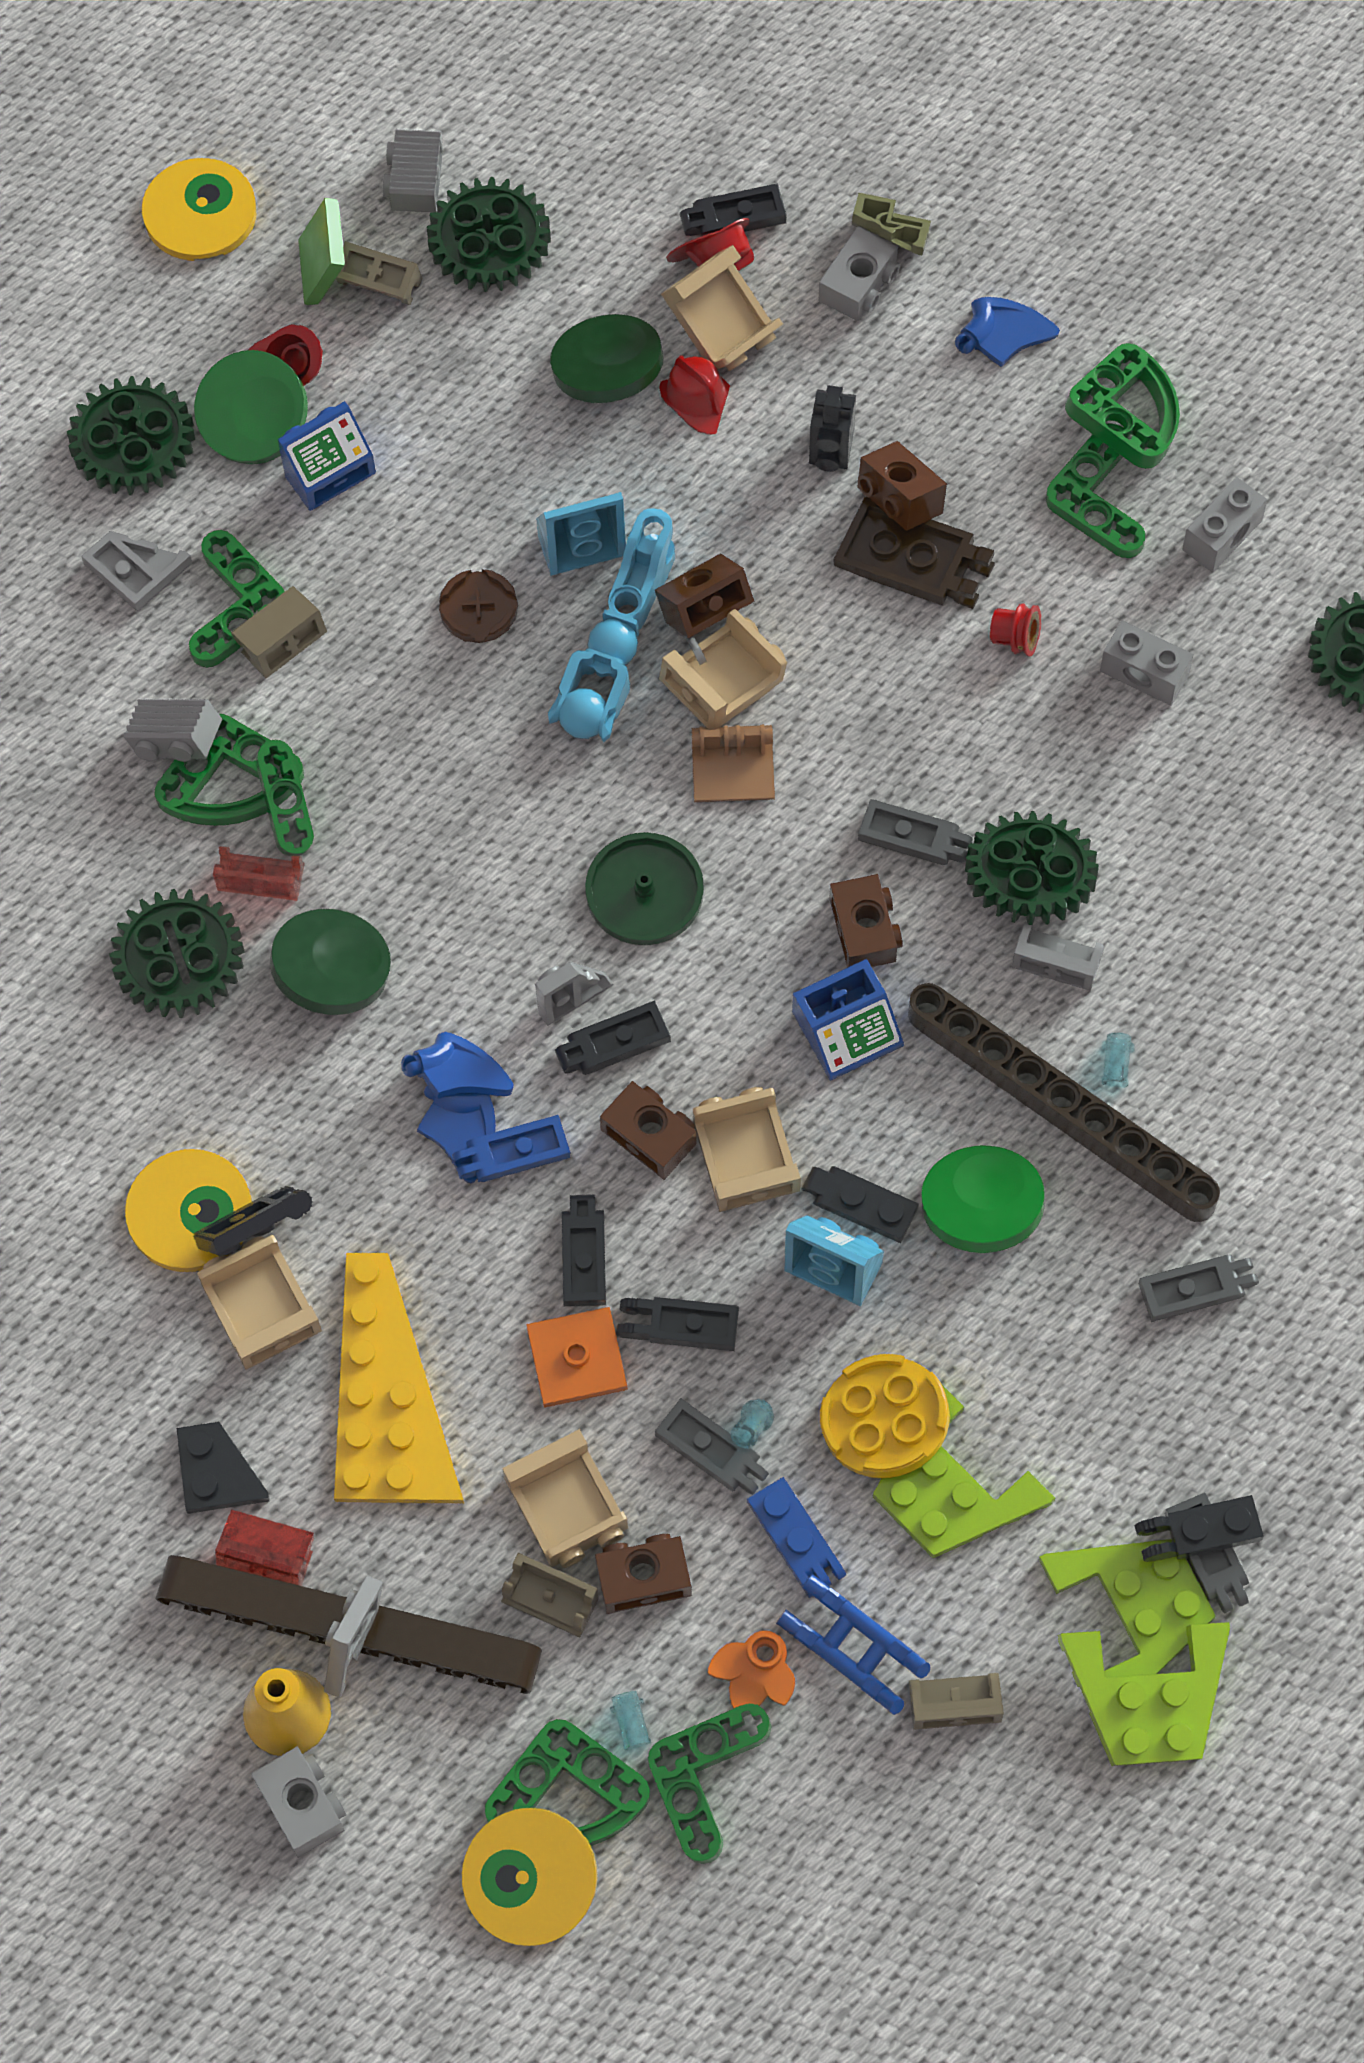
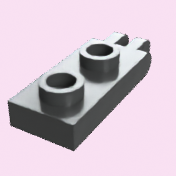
M874 799L869 801L858 833V841L940 865H947L949 860L965 862L968 852L962 848H968L973 838L958 832L960 827L953 822Z
M1224 1255L1141 1277L1138 1284L1150 1320L1154 1322L1240 1299L1246 1295L1244 1289L1257 1285L1259 1280L1256 1274L1239 1277V1273L1249 1271L1254 1267L1251 1258L1234 1261L1232 1255Z
M682 1398L679 1399L655 1430L657 1438L731 1491H735L739 1486L753 1495L759 1487L746 1475L750 1473L761 1481H764L769 1475L767 1470L756 1463L760 1456L753 1449Z
M1204 1492L1167 1508L1164 1514L1167 1516L1168 1513L1211 1503ZM1233 1547L1186 1558L1207 1600L1211 1601L1216 1598L1224 1614L1233 1610L1232 1603L1227 1595L1229 1592H1232L1240 1607L1249 1603L1243 1586L1249 1584V1581Z

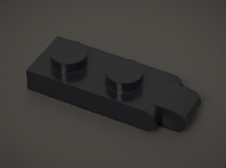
M778 183L698 199L693 203V207L686 208L679 214L686 236L699 234L704 236L719 231L743 218H749L750 221L744 232L786 224L787 220Z
M654 1000L569 1034L567 1036L568 1043L557 1047L555 1053L565 1074L581 1069L582 1074L587 1075L671 1042V1035Z
M831 1166L829 1172L819 1167H812L801 1188L802 1191L811 1193L816 1197L813 1202L814 1205L900 1244L919 1207L917 1202L835 1166Z
M595 1194L570 1195V1211H562L564 1307L606 1305L604 1210H596Z

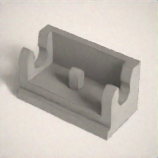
M1025 921L1014 951L1012 968L1091 991L1104 951V944L1096 942L1095 948L1035 931L1033 930V925H1028Z

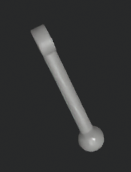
M694 636L690 638L685 637L699 665L706 663L707 660Z

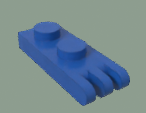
M784 1477L747 1498L749 1507L801 1587L811 1574L828 1586L832 1585L824 1571L828 1566L838 1580L846 1576L842 1565ZM805 1591L808 1598H811L812 1595Z

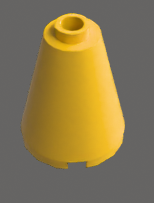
M274 1668L264 1672L249 1691L243 1708V1721L251 1740L262 1750L277 1756H282L297 1746L301 1753L304 1754L316 1746L328 1730L331 1718L329 1696L324 1692L322 1684L310 1674L294 1669Z

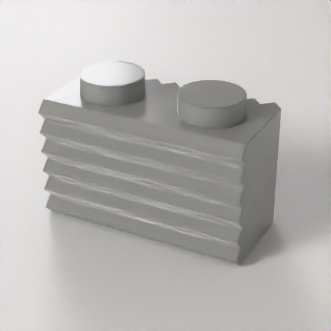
M396 129L394 142L387 143L386 161L387 165H392L391 174H384L383 197L390 198L392 211L437 212L436 202L438 201L443 154L441 131Z
M208 699L137 700L138 705L135 706V712H132V718L129 719L130 725L126 726L127 731L124 732V738L139 758L146 761H155L158 758H168L170 760L174 758L182 762L190 761L192 758L196 760L199 758L206 759L222 721V718Z

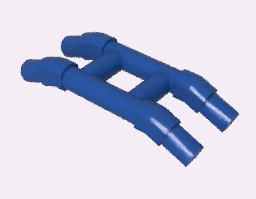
M811 1574L802 1586V1589L839 1615V1618L825 1637L788 1610L782 1613L776 1624L856 1684L891 1714H898L904 1707L903 1699L873 1676V1671L886 1654H889L918 1678H924L928 1675L931 1669L930 1664L841 1594ZM853 1627L873 1642L858 1663L838 1649Z

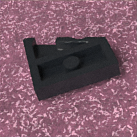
M220 1422L176 1428L187 1514L270 1501L268 1491Z

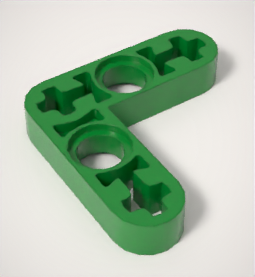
M1113 423L1107 424V426L1114 431L1124 430V428L1120 425ZM1092 434L1050 482L1046 494L1047 506L1053 513L1115 555L1122 558L1136 557L1144 548L1146 535L1144 528L1137 521L1093 492L1123 456L1108 447L1104 452L1103 458L1099 453L1103 449L1104 442ZM1090 463L1097 468L1098 473L1093 477H1083L1077 472L1076 468L1080 464ZM1066 491L1071 492L1070 500L1066 498L1061 502L1057 500V492L1061 494ZM1076 505L1080 506L1077 514L1074 513ZM1098 511L1105 516L1106 522L1099 526H1093L1084 517L1089 512ZM1113 522H1117L1116 529H1111L1110 534L1107 535L1106 533L1112 527ZM1130 533L1134 535V543L1130 541L1125 545L1120 543L1121 535L1125 537Z
M214 530L203 538L201 544L202 553L206 563L240 599L195 632L190 638L189 651L191 658L197 665L205 668L220 664L241 648L234 640L231 631L228 630V625L232 620L236 618L248 620L254 615L248 608L249 606L252 607L254 612L257 610L259 612L268 605L263 606L262 597L277 598L285 592L282 586L231 533L224 530ZM218 544L221 547L226 545L228 556L232 561L227 564V559L220 552H213V545ZM241 569H250L256 574L251 582L245 584L236 582L234 576ZM219 629L221 630L224 638L229 641L228 643L224 642L223 637L219 639L217 632ZM205 642L207 645H212L214 643L215 652L212 654L207 651L201 653L200 644Z
M749 1703L736 1707L658 1741L649 1751V1767L681 1847L687 1857L695 1863H711L719 1857L723 1849L722 1835L697 1772L760 1746L768 1739L772 1728L771 1721L765 1710L758 1705ZM751 1714L754 1720L762 1718L763 1723L757 1726L758 1734L750 1736L747 1731L737 1733L734 1736L739 1743L731 1746L730 1737L723 1728V1724L730 1722L731 1729L736 1730L745 1725L743 1717ZM707 1731H715L722 1737L721 1748L712 1755L703 1754L698 1749V1739ZM689 1739L690 1749L698 1761L690 1764V1759L686 1755L675 1761L676 1769L673 1771H668L665 1766H657V1762L663 1759L662 1751L669 1749L673 1755L682 1753L686 1749L681 1743ZM689 1789L697 1794V1806L690 1813H679L673 1805L674 1797L679 1791ZM703 1814H706L707 1820L698 1821L699 1826L706 1837L712 1835L714 1837V1840L708 1844L710 1851L706 1854H702L698 1848L691 1850L690 1844L696 1841L693 1829L689 1825L682 1830L680 1826L681 1823L697 1820Z

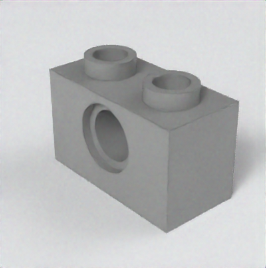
M857 226L820 280L818 301L856 321L860 320L865 311L871 313L878 304L881 296L879 290L883 284H891L898 274L900 263L897 262L898 246ZM857 275H865V276H867V277H865V278H859V277H856V276H857Z
M1236 477L1186 529L1182 550L1213 573L1262 522L1268 499Z
M1121 620L1103 651L1100 672L1172 706L1189 676L1194 654Z
M297 1746L251 1773L298 1858L345 1831L339 1819L346 1816V1813L334 1792L327 1796L323 1792L318 1781L325 1776L313 1754L304 1758ZM309 1791L314 1795L309 1807L303 1810H296L290 1806L291 1799L297 1792Z

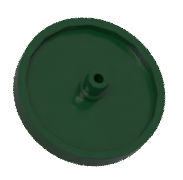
M622 314L596 316L572 326L556 341L550 356L551 368L557 386L568 396L590 403L619 401L641 392L656 379L661 371L664 360L661 340L657 331L642 319Z
M633 833L610 842L596 855L586 876V900L589 911L596 923L612 937L634 945L659 944L680 935L697 917L703 902V875L693 854L678 841L657 833Z
M336 909L310 910L288 920L277 932L270 955L271 974L280 991L298 1006L326 1015L349 1014L372 1004L381 995L386 986L391 965L389 948L379 931L361 917Z

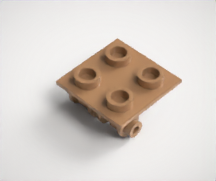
M772 725L724 726L716 730H709L707 727L704 728V726L691 728L694 802L775 800Z

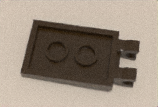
M864 497L833 562L834 566L930 602L943 606L948 596L956 603L974 609L979 599V594L976 593L979 582L963 578L967 568H969L973 572L989 577L995 566V562H992L995 553L992 549L973 545L974 534L932 519L906 531L894 519L888 517L870 498Z

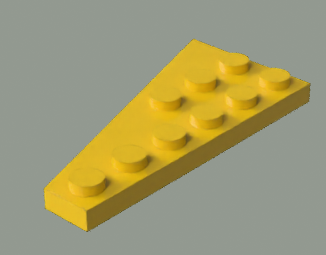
M346 1253L334 1500L335 1502L465 1504L389 1254Z

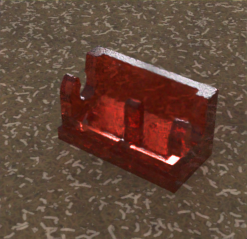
M219 847L220 864H215L213 870L218 891L298 901L305 866L301 856L292 855L291 861L234 854L230 852L229 847Z
M231 1509L215 1549L216 1564L302 1586L313 1553L311 1547L314 1533Z

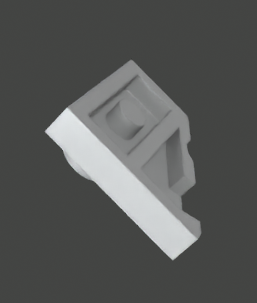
M109 531L81 556L83 564L136 611H139L192 564L191 555L186 551L179 550L177 554L158 548L157 543L146 540H132L127 535Z
M568 962L560 968L554 966L546 970L539 977L538 982L535 983L538 1014L546 1025L549 1026L614 984L604 971L573 962Z
M366 1576L359 1591L353 1589L350 1591L344 1604L343 1615L345 1616L341 1623L334 1621L331 1625L325 1641V1646L330 1648L324 1692L338 1698L341 1697L346 1686L347 1667L351 1659L357 1661L366 1636L379 1610L383 1586L382 1581Z

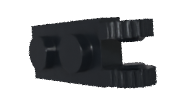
M287 1186L284 1188L280 1187V1190L276 1189L264 1197L261 1196L195 1232L194 1240L200 1250L218 1256L228 1255L238 1250L240 1242L251 1236L258 1237L271 1232L275 1228V1223L289 1217L297 1220L303 1214H307L312 1207L313 1197H310V1193H307L305 1190H295L293 1187Z
M654 1297V1300L641 1298H624L620 1300L619 1310L623 1313L630 1315H652L651 1325L635 1323L618 1324L616 1335L620 1338L650 1340V1343L735 1351L739 1306L660 1297Z
M1252 1495L1168 1513L1167 1516L1154 1517L1134 1525L1137 1536H1149L1170 1531L1172 1542L1154 1544L1141 1551L1144 1562L1177 1557L1178 1560L1260 1542L1264 1537Z

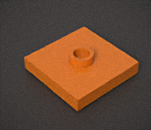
M610 1307L526 1324L544 1408L628 1390Z

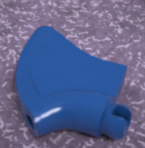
M981 297L972 301L973 318L961 330V334L955 338V345L964 354L971 353L973 349L979 350L994 363L1002 367L1019 351L1058 337L1060 330L1048 318L1023 304L1004 298Z
M449 1032L439 1033L433 1045L413 1052V1055H405L401 1061L403 1073L410 1078L416 1075L419 1078H423L437 1099L458 1093L510 1096L513 1091V1082L490 1055L472 1042Z
M426 1086L424 1095L428 1099H432L433 1103L423 1117L417 1132L438 1144L450 1158L456 1170L464 1165L471 1164L472 1161L455 1164L452 1154L466 1149V1142L468 1140L495 1132V1112L490 1095L458 1093L437 1099L430 1088ZM474 1176L463 1180L471 1184L477 1180V1177Z

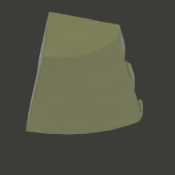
M858 193L852 216L853 226H860L914 254L923 255L931 220L894 213L896 200Z

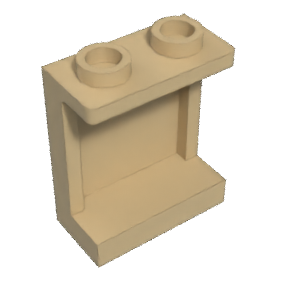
M733 245L718 252L661 293L701 356L711 361L717 369L726 367L728 371H731L748 359L745 352L751 347L755 346L759 350L776 338L773 331L783 325L780 318L769 319L735 267L734 263L741 259V256Z
M734 609L728 613L726 624L698 644L707 660L706 663L699 665L692 649L682 656L674 649L662 658L659 680L709 730H716L782 682L787 661L782 650L777 645L770 644L759 633L757 626L751 619L744 618Z
M752 1087L742 1091L737 1097L725 1100L721 1097L709 1098L702 1101L698 1107L693 1108V1123L719 1212L800 1192L801 1177L797 1163H793L776 1107L774 1088L763 1090L762 1087Z
M274 1235L266 1238L262 1236L253 1238L242 1246V1250L228 1257L218 1256L211 1259L204 1265L203 1270L197 1273L201 1285L245 1370L322 1332L319 1319L302 1293L279 1249Z
M580 1429L502 1468L504 1480L550 1567L561 1564L562 1568L570 1567L580 1562L585 1557L584 1551L599 1544L601 1548L617 1543L624 1537L623 1531L628 1529L627 1517L624 1512L620 1511L588 1451V1444Z

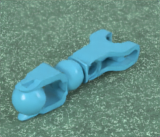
M646 509L637 516L625 546L621 567L609 595V610L605 609L603 611V621L597 623L590 632L587 643L588 648L585 651L577 650L571 655L559 686V694L548 712L549 724L560 721L564 730L575 738L589 739L599 734L603 743L609 739L614 720L618 718L630 692L629 674L626 665L636 655L639 629L644 625L655 601V589L665 584L675 561V546L673 541H671L673 535L672 519L661 509ZM658 522L663 526L660 535H644V528L650 523ZM624 605L636 607L633 612L628 614L618 611ZM596 672L599 677H613L614 684L607 702L592 689H577L583 675H593Z

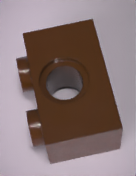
M895 441L862 456L860 459L857 488L906 531L943 514L947 483L900 442Z
M721 553L655 589L665 623L687 638L726 618L732 610L736 609L739 611L755 602L744 568Z
M874 874L831 883L829 900L847 968L865 959L868 960L871 967L896 962L897 948L903 947L902 935L898 923L891 925L888 912L893 911L892 897L888 887H881L879 875ZM869 918L877 924L867 928L862 927L857 922L861 919Z
M631 1081L600 1115L601 1131L665 1180L696 1146L695 1125L682 1112L676 1111L674 1114L665 1107L662 1098L648 1086L642 1089L635 1082ZM650 1122L657 1123L662 1127L660 1131L654 1134L644 1133L640 1128Z
M658 1534L645 1539V1544L628 1547L627 1543H615L602 1549L603 1553L595 1554L606 1614L692 1596V1586L681 1536L671 1538L670 1534ZM641 1563L649 1564L654 1568L655 1572L650 1578L639 1580L631 1575V1570L634 1566Z

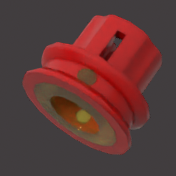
M1021 603L1016 610L1001 608L995 610L990 625L991 642L993 644L1011 646V651L1015 655L1024 652L1026 656H1032L1036 650L1041 631V611L1039 606L1033 605L1028 608L1024 603Z

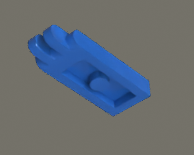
M559 1115L472 1138L466 1142V1149L456 1151L452 1156L455 1164L472 1161L471 1164L457 1169L460 1179L476 1176L478 1182H486L568 1159L571 1152Z

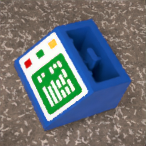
M345 401L335 407H328L322 410L316 418L302 426L292 427L283 437L278 439L285 478L309 511L376 473L373 454L350 407Z
M867 959L793 993L792 1013L830 1081L904 1046L887 994Z

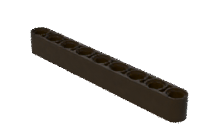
M924 983L913 989L910 995L908 1017L910 1023L917 1030L1186 1219L1193 1222H1202L1208 1220L1213 1215L1220 1197V1188L1210 1175L941 987L933 983ZM923 1003H930L937 1010L932 1013H924L917 1007ZM960 1026L967 1028L971 1033L960 1037L954 1035L951 1029ZM989 1050H997L1004 1057L1000 1060H991L984 1053ZM1029 1073L1034 1075L1038 1081L1033 1084H1025L1018 1079V1076ZM1057 1097H1064L1072 1105L1060 1108L1055 1106L1052 1100ZM1099 1121L1106 1129L1101 1132H1094L1086 1126V1123ZM1126 1144L1133 1145L1140 1153L1135 1156H1128L1120 1150V1147ZM1160 1168L1167 1169L1173 1173L1174 1178L1162 1180L1155 1175L1154 1171ZM1201 1193L1208 1198L1209 1202L1203 1205L1196 1204L1190 1200L1188 1195Z
M171 1555L168 1556L155 1599L168 1606L170 1602L185 1605V1610L211 1616L212 1612L226 1615L225 1620L253 1626V1622L267 1625V1630L293 1637L295 1633L310 1636L309 1641L325 1644L327 1634L333 1622L341 1623L345 1616L343 1615V1608L347 1597L186 1557ZM379 1605V1610L360 1653L379 1657L380 1653L394 1657V1662L421 1668V1664L436 1667L435 1672L462 1679L464 1675L479 1678L478 1683L505 1689L506 1685L520 1688V1693L530 1694L542 1649L522 1640Z

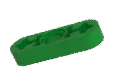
M270 740L260 747L256 755V767L276 846L280 852L287 856H300L307 852L312 845L314 833L293 751L287 743L281 740ZM270 750H275L279 756L284 755L285 760L280 764L281 776L283 777L289 773L291 779H280L269 784L268 779H274L276 776L273 764H266L264 759L268 758ZM288 788L294 792L296 803L292 808L281 809L274 803L273 794L277 789ZM299 812L301 818H295L293 823L295 831L297 833H304L305 838L300 841V847L294 848L292 842H285L284 837L290 831L288 820L279 823L278 817L289 818Z

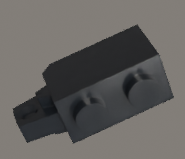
M827 385L826 391L817 389L810 424L809 464L816 465L820 470L827 472L836 471L838 468L848 469L855 430L856 395L843 394V387Z

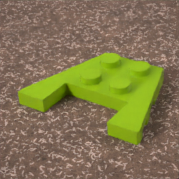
M943 1386L949 1404L950 1424L964 1411V1406ZM942 1446L928 1462L918 1469L898 1477L881 1478L873 1493V1498L932 1558H936L978 1539L997 1528L1018 1521L1037 1510L1049 1507L1055 1502V1497L1029 1471L995 1500Z
M1172 1539L1046 1553L1039 1557V1561L1056 1594L1092 1577H1099L1139 1654L1105 1670L1104 1676L1106 1678L1158 1674L1188 1645L1187 1626L1209 1624L1216 1617L1186 1558L1177 1560V1557L1144 1562L1141 1552L1143 1549L1154 1544L1172 1542Z
M1229 1622L1187 1626L1191 1672L1106 1678L1104 1676L1100 1631L1061 1633L1058 1635V1643L1061 1650L1067 1656L1073 1670L1071 1673L1076 1685L1080 1687L1090 1710L1089 1715L1111 1766L1189 1761L1203 1758L1230 1631Z

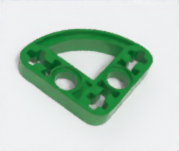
M1130 343L1121 344L1073 386L1065 403L1066 413L1071 419L1133 465L1144 469L1153 468L1162 461L1171 446L1179 425V402L1170 378L1150 354L1141 347ZM1129 360L1132 361L1124 368V371L1120 369L1122 363L1126 364ZM1107 378L1111 380L1116 387L1106 388L1102 386L1097 379ZM1139 379L1146 386L1156 404L1159 416L1158 433L1115 402ZM1091 395V396L1093 397L1092 402H1091V403H1085V404L1083 405V403H1084V402L1089 398V396ZM1116 421L1123 426L1124 430L1114 431L1107 426L1106 422Z
M219 714L222 721L218 730L222 729L223 726L226 727L227 736L236 741L233 750H230L232 749L230 740L223 736L217 737L216 740H213L206 757L208 764L199 773L188 771L186 769L187 762L175 759L155 787L154 795L159 808L177 819L210 826L246 822L268 813L263 791L249 798L225 804H204L193 801L224 759L259 779L256 761H247L241 754L246 747L250 745L261 747L270 739L228 715ZM270 750L268 758L264 759L265 763L268 764L272 754H275L273 756L274 764L280 767L281 762L285 760L284 755L279 756L275 750ZM294 754L300 781L302 783L304 779L303 764L300 758ZM274 766L276 776L274 779H268L269 784H272L280 779H291V776L285 775L279 778L278 769ZM179 773L185 779L179 789L182 798L180 800L172 798L168 802L165 791L174 792L181 784L180 778L177 775ZM288 788L277 789L273 794L274 803L279 806L294 792Z
M556 1719L548 1722L541 1729L488 1798L485 1804V1815L489 1822L498 1815L497 1810L494 1808L498 1802L504 1806L508 1804L514 1796L512 1791L507 1790L510 1784H513L520 1794L531 1798L527 1804L519 1798L514 1804L513 1810L535 1808L564 1770L615 1809L596 1822L578 1827L588 1840L590 1846H593L624 1830L644 1811L650 1800V1788L642 1775L575 1725L566 1720ZM563 1731L568 1732L567 1741L576 1750L579 1749L581 1742L587 1745L578 1753L573 1766L567 1763L572 1758V1754L565 1748L559 1747L556 1751L550 1749L552 1741L549 1735L552 1732L560 1735ZM591 1756L603 1758L608 1765L605 1775L598 1779L586 1777L582 1772V1765L587 1758ZM537 1765L544 1770L545 1780L539 1787L528 1788L520 1782V1774L526 1766ZM615 1769L623 1772L617 1776V1779L624 1786L631 1787L634 1783L639 1785L638 1795L641 1798L640 1801L629 1800L626 1804L622 1803V1792L613 1784L609 1792L602 1789L611 1781Z

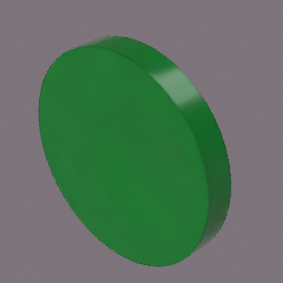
M257 350L236 352L215 363L201 380L194 404L196 424L205 442L224 458L243 464H261L280 457L278 439L283 437L292 427L304 425L308 411L306 391L296 372L277 356Z
M971 1146L944 1156L929 1170L923 1182L921 1194L922 1211L930 1230L946 1244L974 1253L998 1252L1016 1246L1035 1231L1044 1213V1185L1036 1168L1021 1155L996 1146Z

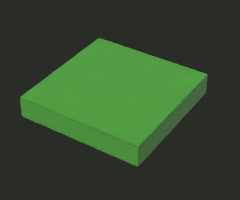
M324 198L298 239L305 305L319 304L345 265L339 202L337 199Z

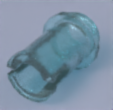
M1109 1033L1106 1040L1102 1042V1049L1105 1051L1103 1085L1108 1084L1111 1087L1121 1088L1129 1085L1130 1053L1135 1051V1045L1131 1042L1132 1037L1130 1035Z
M755 1399L744 1404L741 1409V1418L731 1430L732 1441L737 1446L745 1449L750 1448V1444L752 1447L755 1446L762 1431H766L771 1427L774 1422V1413L767 1401Z
M637 1691L613 1696L611 1698L613 1706L610 1707L611 1713H616L624 1750L649 1745L651 1739L648 1736L641 1709L644 1699L638 1697Z

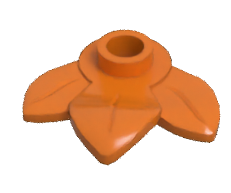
M771 1631L756 1632L745 1643L733 1642L726 1644L714 1655L708 1667V1675L717 1679L731 1681L729 1693L733 1709L749 1703L760 1706L767 1696L777 1704L785 1706L795 1689L794 1674L785 1663L787 1658L785 1642L779 1635ZM760 1647H770L774 1653L773 1657L768 1661L760 1660L756 1654Z

